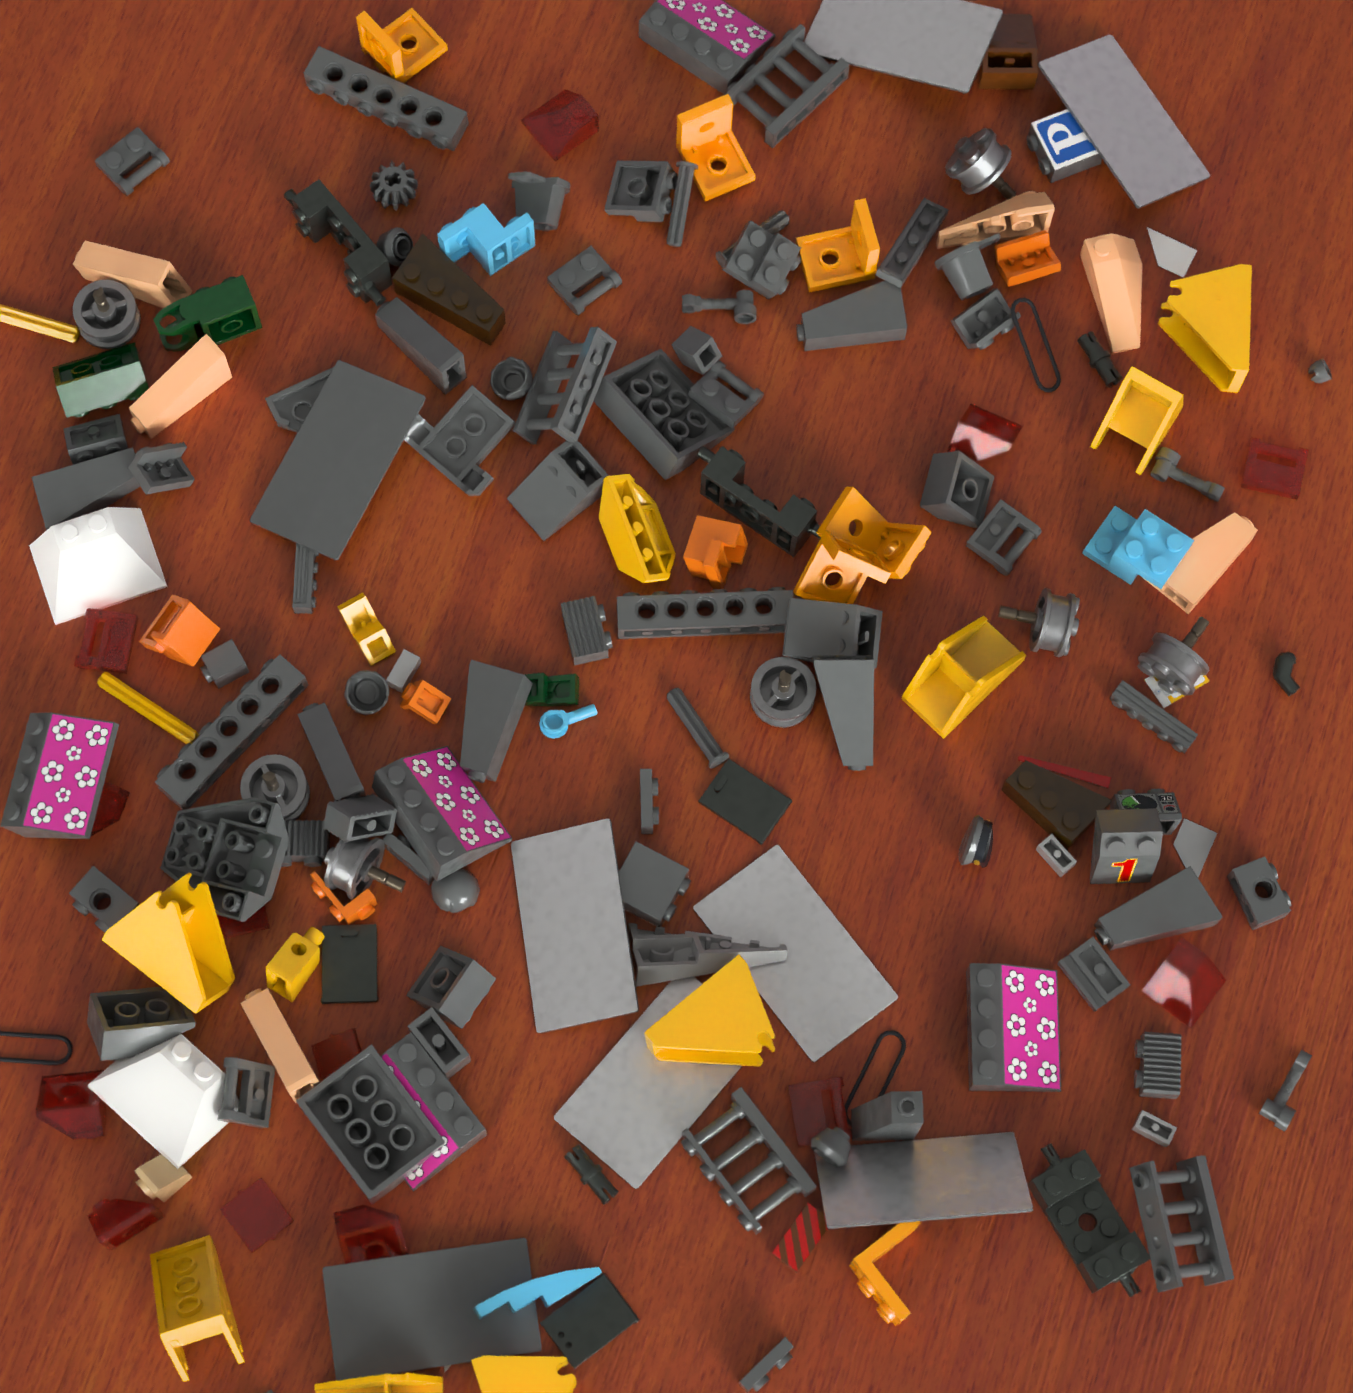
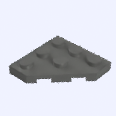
M334 367L265 398L266 404L278 427L298 433Z

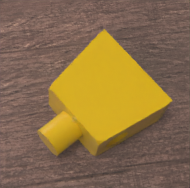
M310 927L304 936L295 932L292 933L266 966L267 987L293 1002L320 962L319 945L325 938L324 934L314 927Z

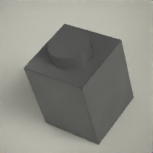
M692 326L671 344L680 362L702 375L722 357L713 337Z
M232 639L201 655L205 665L200 667L207 682L214 681L218 689L249 673L248 667Z

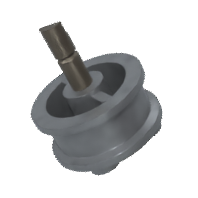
M983 128L969 138L965 136L956 143V151L945 165V169L949 177L957 178L961 182V188L966 194L978 193L992 183L1007 200L1016 196V192L1000 176L1011 159V150L1008 146L1000 145L996 141V134L993 130Z
M94 281L82 288L74 300V320L82 337L95 347L102 349L120 347L128 343L139 329L140 312L134 296L125 285L117 281Z
M1044 588L1039 596L1035 612L1017 610L1000 605L998 617L1032 624L1029 641L1031 651L1037 652L1040 648L1054 651L1056 657L1067 656L1071 642L1070 636L1076 635L1079 626V619L1075 618V615L1079 608L1080 599L1071 593L1067 594L1066 597L1051 593V589Z
M1199 617L1182 642L1164 633H1155L1152 637L1154 644L1147 653L1140 654L1137 667L1143 673L1160 680L1158 685L1166 692L1173 694L1174 691H1177L1185 696L1192 695L1195 691L1194 684L1200 675L1204 676L1209 672L1207 663L1192 650L1198 641V637L1203 634L1208 626L1209 621Z
M776 657L766 661L756 670L751 682L750 702L755 714L763 722L774 727L786 728L801 723L810 714L816 696V681L812 672L805 664L790 657Z
M266 755L258 758L247 767L241 779L240 791L242 799L257 798L280 804L284 821L296 820L308 805L310 790L307 779L301 767L289 757Z
M365 838L349 842L340 840L335 848L331 847L324 860L325 864H327L323 880L325 886L331 890L340 888L346 891L348 898L352 900L369 888L373 880L386 884L401 893L406 881L379 869L385 850L384 841L380 838L372 840Z

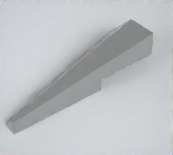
M628 923V938L636 987L716 973L738 954L746 961L748 967L787 960L788 950L785 944H780L779 947H762L759 941L751 940L748 945L732 942V937L692 931H685V934L665 933V928L656 927L655 931L638 929L637 924Z

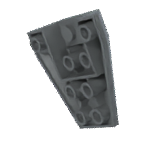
M248 798L179 810L160 869L175 881H178L190 872L192 876L189 884L192 888L196 889L197 885L201 882L208 884L217 915L245 922L272 899L288 847L289 837L280 804L257 798Z

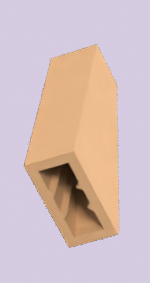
M84 241L73 263L74 267L85 279L92 282L98 280L117 281L125 285L131 291L134 298L161 308H165L177 300L188 297L192 292V289L170 261Z
M207 334L129 407L133 417L130 422L140 434L145 432L152 439L232 378L225 354Z
M1234 512L1193 538L1192 546L1162 589L1152 583L1150 584L1189 614L1252 541L1258 530L1248 518L1239 516Z
M268 988L263 991L256 989L245 996L246 1000L240 1004L287 1091L295 1103H297V1099L320 1082Z

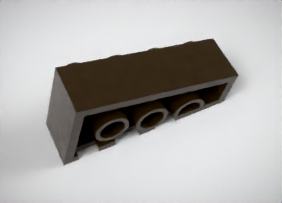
M424 234L421 235L392 277L395 293L490 346L506 324L504 309Z

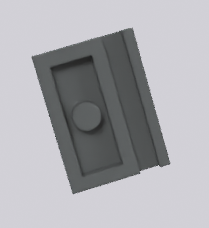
M1094 937L1057 963L1094 1012L1130 986V983Z

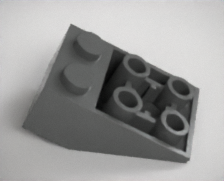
M566 440L534 469L511 493L507 500L538 536L545 541L601 497L603 480L609 475L579 441L568 442Z
M789 598L782 655L813 663L812 655H872L875 669L878 662L883 611L855 604Z

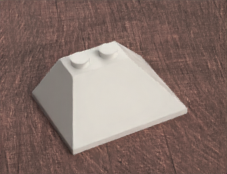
M106 507L53 525L29 545L55 625L168 587L141 508Z
M182 1034L132 1058L117 1059L88 1084V1087L177 1169L229 1123L217 1120L218 1110L222 1109L226 1074ZM236 1095L234 1111L238 1112L239 1099Z

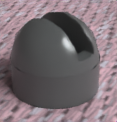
M1323 358L1315 361L1309 367L1308 374H1316V376L1311 378V381L1320 384L1332 379L1329 367Z

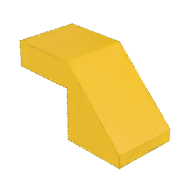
M363 592L337 606L350 633L370 666L396 652L385 628L378 621Z

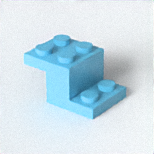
M484 203L477 208L472 207L468 209L462 218L454 223L446 224L437 234L439 249L453 262L471 252L489 276L535 246L534 220L527 212L520 217L512 218L508 221L506 227H503Z
M1114 506L1082 554L1130 585L1140 575L1162 589L1192 546L1194 540L1144 509L1138 519H1135L1117 506Z

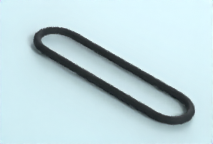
M1018 298L1011 305V316L1037 386L1042 391L1053 392L1059 387L1061 377L1037 309L1031 300ZM1020 302L1028 303L1035 316L1057 378L1056 384L1052 388L1044 387L1037 375L1015 314V307Z
M885 1031L877 1038L844 1105L843 1118L851 1127L852 1122L847 1115L848 1108L882 1039L887 1035H894L900 1039L902 1047L878 1097L885 1094L905 1053L906 1041L896 1031Z
M0 1031V1036L57 1039L64 1041L68 1046L67 1055L58 1061L0 1057V1062L62 1065L70 1059L73 1052L72 1044L65 1036Z

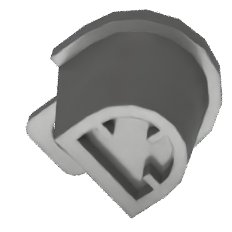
M532 172L508 173V178L514 180L512 181L511 188L515 189L516 216L520 217L527 212L534 220V230L557 229L565 194L570 192V182L559 177L545 178Z
M1000 233L979 242L976 240L962 246L934 262L937 270H943L961 301L982 294L993 285L980 249L998 242L1001 239Z

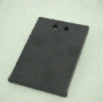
M728 759L698 802L762 845L792 803V799Z
M377 924L322 926V933L325 938L322 941L321 1003L378 1002Z
M603 1273L600 1278L540 1322V1324L564 1357L567 1358L573 1369H575L631 1325L639 1322V1318L607 1275Z

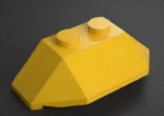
M630 474L606 476L603 480L599 520L618 570L642 583L667 580L670 578V571L676 553L656 502L642 487L634 482L635 479Z

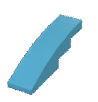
M599 1267L568 1270L536 1278L502 1291L476 1305L473 1310L480 1320L507 1303L514 1314L539 1297L547 1308L599 1276L602 1271Z

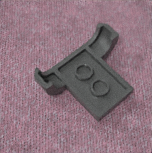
M471 385L435 427H432L418 414L404 440L468 496H480L494 478L485 470H482L479 465L513 428L515 422Z

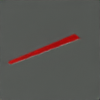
M1018 756V760L1021 762L1026 760L1044 769L1109 788L1111 777L1026 756Z

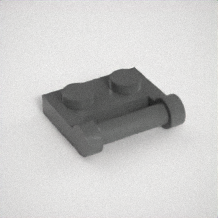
M137 127L98 157L95 163L124 195L129 196L134 192L133 188L160 166L165 167L168 165L170 159L164 151L159 149ZM148 157H153L127 179L123 178Z
M592 246L585 249L547 277L548 284L577 316L585 311L587 305L612 287L617 288L623 283L619 274L611 269ZM603 275L605 278L603 281L579 298L574 297L575 294Z
M718 360L690 388L688 396L733 429L761 401L764 392L758 388L753 389L726 369V364ZM718 377L721 378L723 381H725L738 392H740L742 395H744L747 399L744 401L735 393H733L724 385H722L720 382H718L716 379Z
M1000 499L967 541L966 547L992 564L999 573L1008 576L1013 570L1012 565L1032 539L1038 538L1042 530L1037 524ZM1017 527L1021 528L1024 531L1004 558L997 554Z
M224 1058L223 1068H226L222 1109L218 1110L217 1120L257 1128H269L275 1067L240 1058ZM238 1070L243 1073L237 1112L234 1111Z

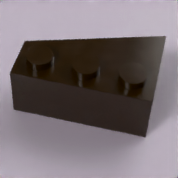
M1026 760L1009 776L1001 789L1048 834H1053L1066 850L1095 822L1096 810H1107L1112 802L1107 797Z

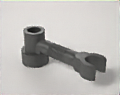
M740 290L737 292L736 298L726 299L702 298L691 294L682 296L683 313L689 314L700 312L701 310L726 309L734 310V320L739 324H751L757 320V308L754 305L753 292L750 290Z
M1160 447L1155 457L1156 463L1150 473L1154 479L1166 482L1167 478L1170 477L1200 491L1201 494L1213 501H1219L1225 489L1223 486L1196 478L1176 468L1181 456L1172 449Z
M1303 1050L1297 1056L1274 1100L1272 1101L1267 1098L1259 1112L1261 1116L1274 1122V1126L1284 1132L1297 1111L1286 1105L1312 1057V1055Z

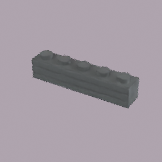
M296 543L292 608L294 613L313 614V608H316L314 590L317 591V580L314 579L315 573H318L316 556H319V553Z
M1123 680L1110 697L1115 707L1125 710L1130 718L1140 721L1144 728L1154 731L1159 739L1172 744V747L1178 752L1185 754L1198 736L1193 730Z

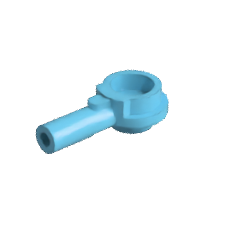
M594 704L568 713L564 710H548L540 718V730L548 738H560L567 732L570 724L597 715V710Z

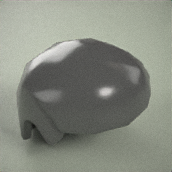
M511 356L499 362L491 371L490 384L496 395L505 400L514 401L524 397L528 393L533 381L532 371L527 363L522 359Z
M359 671L353 674L346 682L344 697L347 705L356 713L363 715L374 714L381 710L388 701V684L386 679L376 671Z
M462 868L437 882L434 879L431 886L433 901L441 910L451 913H459L468 907L474 906L480 893L476 877L470 871Z

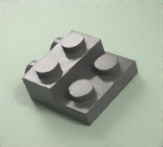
M617 160L604 210L608 215L634 216L637 221L663 222L665 214H669L672 209V202L669 196L671 189L676 188L678 176L668 161Z
M750 220L746 223L722 270L769 300L777 294L781 295L786 290L789 284L786 276L789 270L793 272L799 265L802 257L798 253L801 247L779 233L771 234Z

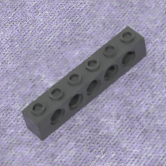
M318 46L303 73L306 85L312 92L319 95L324 93L341 105H351L365 116L370 117L373 115L378 117L390 127L398 126L406 130L412 137L425 138L439 149L444 150L447 148L455 151L469 125L467 111ZM334 77H341L339 81H330ZM358 88H366L363 92H355ZM382 99H391L388 103H380ZM407 110H415L413 114H404ZM431 121H440L438 125H429Z
M772 587L768 591L744 588L739 590V592L715 589L710 591V593H698L695 590H686L681 592V594L657 591L652 593V595L642 596L635 592L625 593L622 596H617L618 639L785 633L788 599L793 598V590H786L784 587ZM760 605H765L771 611L767 614H761L756 608ZM736 606L742 612L738 615H731L727 612V609ZM707 607L713 613L709 616H702L697 611L700 608ZM677 608L683 612V615L672 617L668 612L671 609ZM642 610H651L654 615L646 619L642 618L639 613Z
M280 654L275 659L268 660L261 669L262 673L254 681L249 680L242 687L241 694L234 701H229L222 707L220 716L213 723L208 722L199 732V737L192 744L188 743L180 750L175 762L171 766L166 765L158 773V779L155 781L157 787L181 810L189 809L309 686L306 677ZM271 684L279 686L275 693H265L267 686ZM248 706H258L256 713L252 715L244 714ZM234 726L238 728L237 732L232 736L223 735L228 727ZM206 749H217L214 756L209 758L203 757ZM187 769L196 770L192 778H182V774Z

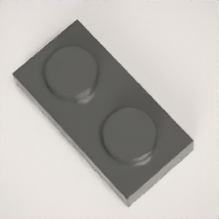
M640 769L641 834H653V825H659V807H653V796H658V778H652V769Z
M391 833L382 839L388 852L428 885L433 882L434 877L421 858L411 850L412 845L405 837L400 834L395 837Z
M785 1337L738 1384L747 1393L752 1388L758 1392L770 1380L766 1374L774 1366L780 1370L793 1357L789 1352L794 1346Z

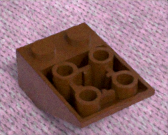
M1002 14L978 70L979 89H1034L1038 76V54L1032 14Z

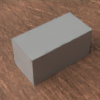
M404 649L386 679L388 686L402 693L421 664L420 657Z
M1053 834L1048 836L1036 848V851L1060 878L1073 868L1077 862Z
M1142 1110L1138 1114L1131 1130L1166 1148L1170 1144L1177 1127Z

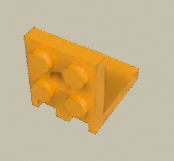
M413 8L409 9L384 29L366 11H363L356 17L362 52L365 55L368 53L375 60L376 67L382 73L386 72L392 79L401 83H405L448 50L447 44ZM407 40H412L416 43L412 49H405L401 45Z
M729 94L677 115L676 148L683 161L698 165V170H694L693 180L705 202L753 182L756 177L731 130L733 102ZM715 161H721L726 167L721 171H716L710 165Z
M866 198L854 201L851 226L796 238V245L801 247L798 254L802 257L801 264L809 293L875 279L880 247ZM827 254H832L838 261L830 265L826 264L822 258Z
M848 486L845 487L816 532L821 537L823 532L827 530L833 536L844 541L845 539L852 541L866 551L876 552L890 571L891 575L889 578L902 579L910 571L911 564L918 553L924 549L926 541L932 533L925 525L889 523L854 487ZM852 520L856 524V530L853 535L849 531V525Z
M825 530L793 592L795 595L806 600L853 604L868 576L886 584L891 573L876 552L866 551L858 547L856 543L847 539L844 541ZM832 572L839 573L840 580L837 584H826L825 580L828 574Z
M920 1221L897 1224L856 1256L849 1265L859 1278L858 1287L867 1298L872 1296L879 1304L876 1310L887 1324L892 1321L897 1326L911 1312L873 1263L915 1231L921 1223Z

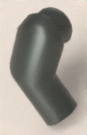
M1291 652L1280 653L1275 659L1273 677L1286 694L1291 696L1300 689V686L1291 677L1293 664H1296V657Z

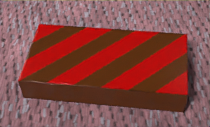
M807 1203L771 1254L797 1273L828 1229L826 1227L825 1215Z

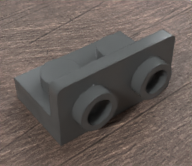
M120 414L63 428L67 451L73 465L129 449Z

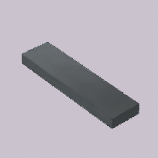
M924 198L877 269L875 276L901 288L947 217L949 210Z

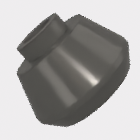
M397 227L383 233L378 239L377 247L388 259L389 264L401 266L412 250L413 242L405 229Z
M836 1126L833 1130L826 1128L811 1138V1148L828 1163L840 1167L845 1165L851 1149V1144L848 1142L850 1136Z

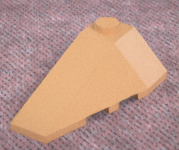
M1024 192L939 231L936 243L937 249L963 246L976 240L979 242L998 233L1001 235L999 241L1021 238L1043 230L1048 232L1055 210L1054 204L1045 192Z
M1113 233L1085 239L1080 256L1111 352L1115 354L1139 348L1142 262L1134 239Z

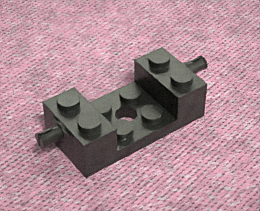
M320 179L298 194L293 189H289L284 194V198L293 206L292 213L297 220L295 225L301 235L305 238L309 236L316 243L331 233L339 245L343 243L349 249L347 251L348 256L343 259L346 269L344 275L348 280L347 288L355 298L360 296L365 303L372 300L376 306L383 304L386 298L381 292L393 285L389 262L384 254Z
M705 446L699 450L697 457L708 463L701 472L700 494L792 557L796 556L811 534L819 539L821 538L816 533L820 527L816 521L817 510L809 500L805 498L799 499L793 495L779 512L771 501L767 499L761 500L754 495L750 487L744 484L746 462L738 452L732 449L727 450L723 446H721L716 454L705 448Z
M1052 1143L1040 1149L1050 1166L1044 1173L1032 1179L1027 1185L1092 1294L1110 1283L1119 1281L1129 1295V1298L1139 1293L1141 1290L1131 1274L1137 1267L1150 1260V1256L1136 1232H1129L1098 1181L1101 1175L1086 1150L1084 1149L1072 1157L1060 1159ZM1088 1214L1094 1218L1095 1227L1092 1231H1084L1080 1228L1078 1220L1081 1215Z

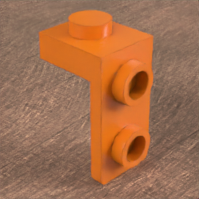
M315 870L310 874L313 883L310 884L311 888L320 899L326 897L332 904L328 909L338 922L344 919L348 925H351L359 918L360 920H365L375 911L374 907L378 903L368 888L343 906L332 891L325 886L324 881Z

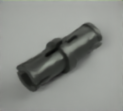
M1089 331V336L1085 333L1077 342L1090 359L1089 364L1091 368H1096L1106 387L1110 388L1112 387L1111 383L1116 385L1123 377L1110 360L1111 354L1109 351L1104 350L1095 337L1094 332Z
M578 1144L572 1150L578 1155L580 1160H577L570 1151L564 1158L582 1177L580 1179L584 1185L588 1184L602 1201V1204L605 1205L610 1201V1198L603 1189H606L613 1198L619 1191L602 1174L601 1171L603 1169L599 1164L595 1165L581 1148L580 1144Z

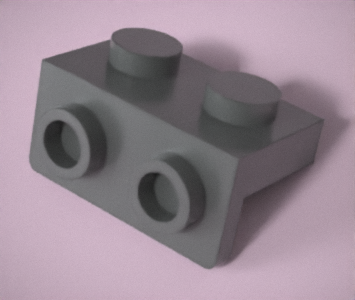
M998 288L991 290L950 320L967 349H985L994 342L993 337L998 333L1004 334L1015 327L1011 316V309ZM1019 311L1015 312L1017 319L1021 317Z
M184 442L167 443L163 446L151 448L148 446L143 447L137 451L134 460L128 467L146 495L190 487L195 480L181 459L182 454L187 449Z

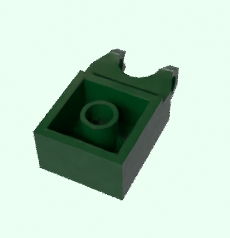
M243 275L226 278L222 283L210 288H200L194 294L177 300L163 308L153 319L165 350L173 352L191 349L206 334L216 345L262 328L256 304ZM170 315L176 318L166 328L160 325L162 318ZM182 334V340L178 344L172 345L166 341L167 336Z

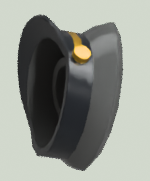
M979 815L974 816L959 848L958 858L961 865L974 863L982 868L988 865L993 845V822L984 820Z

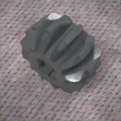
M391 160L390 167L386 168L380 164V172H373L370 190L374 193L373 197L376 202L382 201V206L385 209L392 204L393 208L397 211L398 204L402 203L408 207V199H415V190L418 188V182L414 178L415 175L412 169L406 170L404 163L395 167V163Z

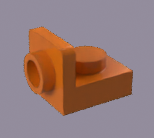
M419 680L409 683L404 688L401 694L403 700L400 707L404 710L411 709L432 724H437L452 698L426 681Z

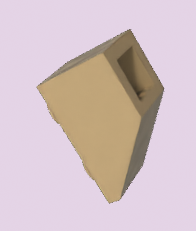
M162 1154L135 1170V1173L140 1177L136 1183L143 1192L152 1200L158 1197L163 1202L167 1201L193 1178L182 1165L177 1169Z

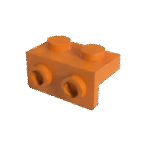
M1047 230L995 246L996 269L1008 287L1061 271V262L1050 247Z

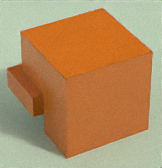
M697 515L683 556L690 575L708 579L711 587L714 589H724L731 563L742 565L748 542L742 525Z
M172 594L139 642L147 649L163 653L170 659L194 667L220 628L191 601Z

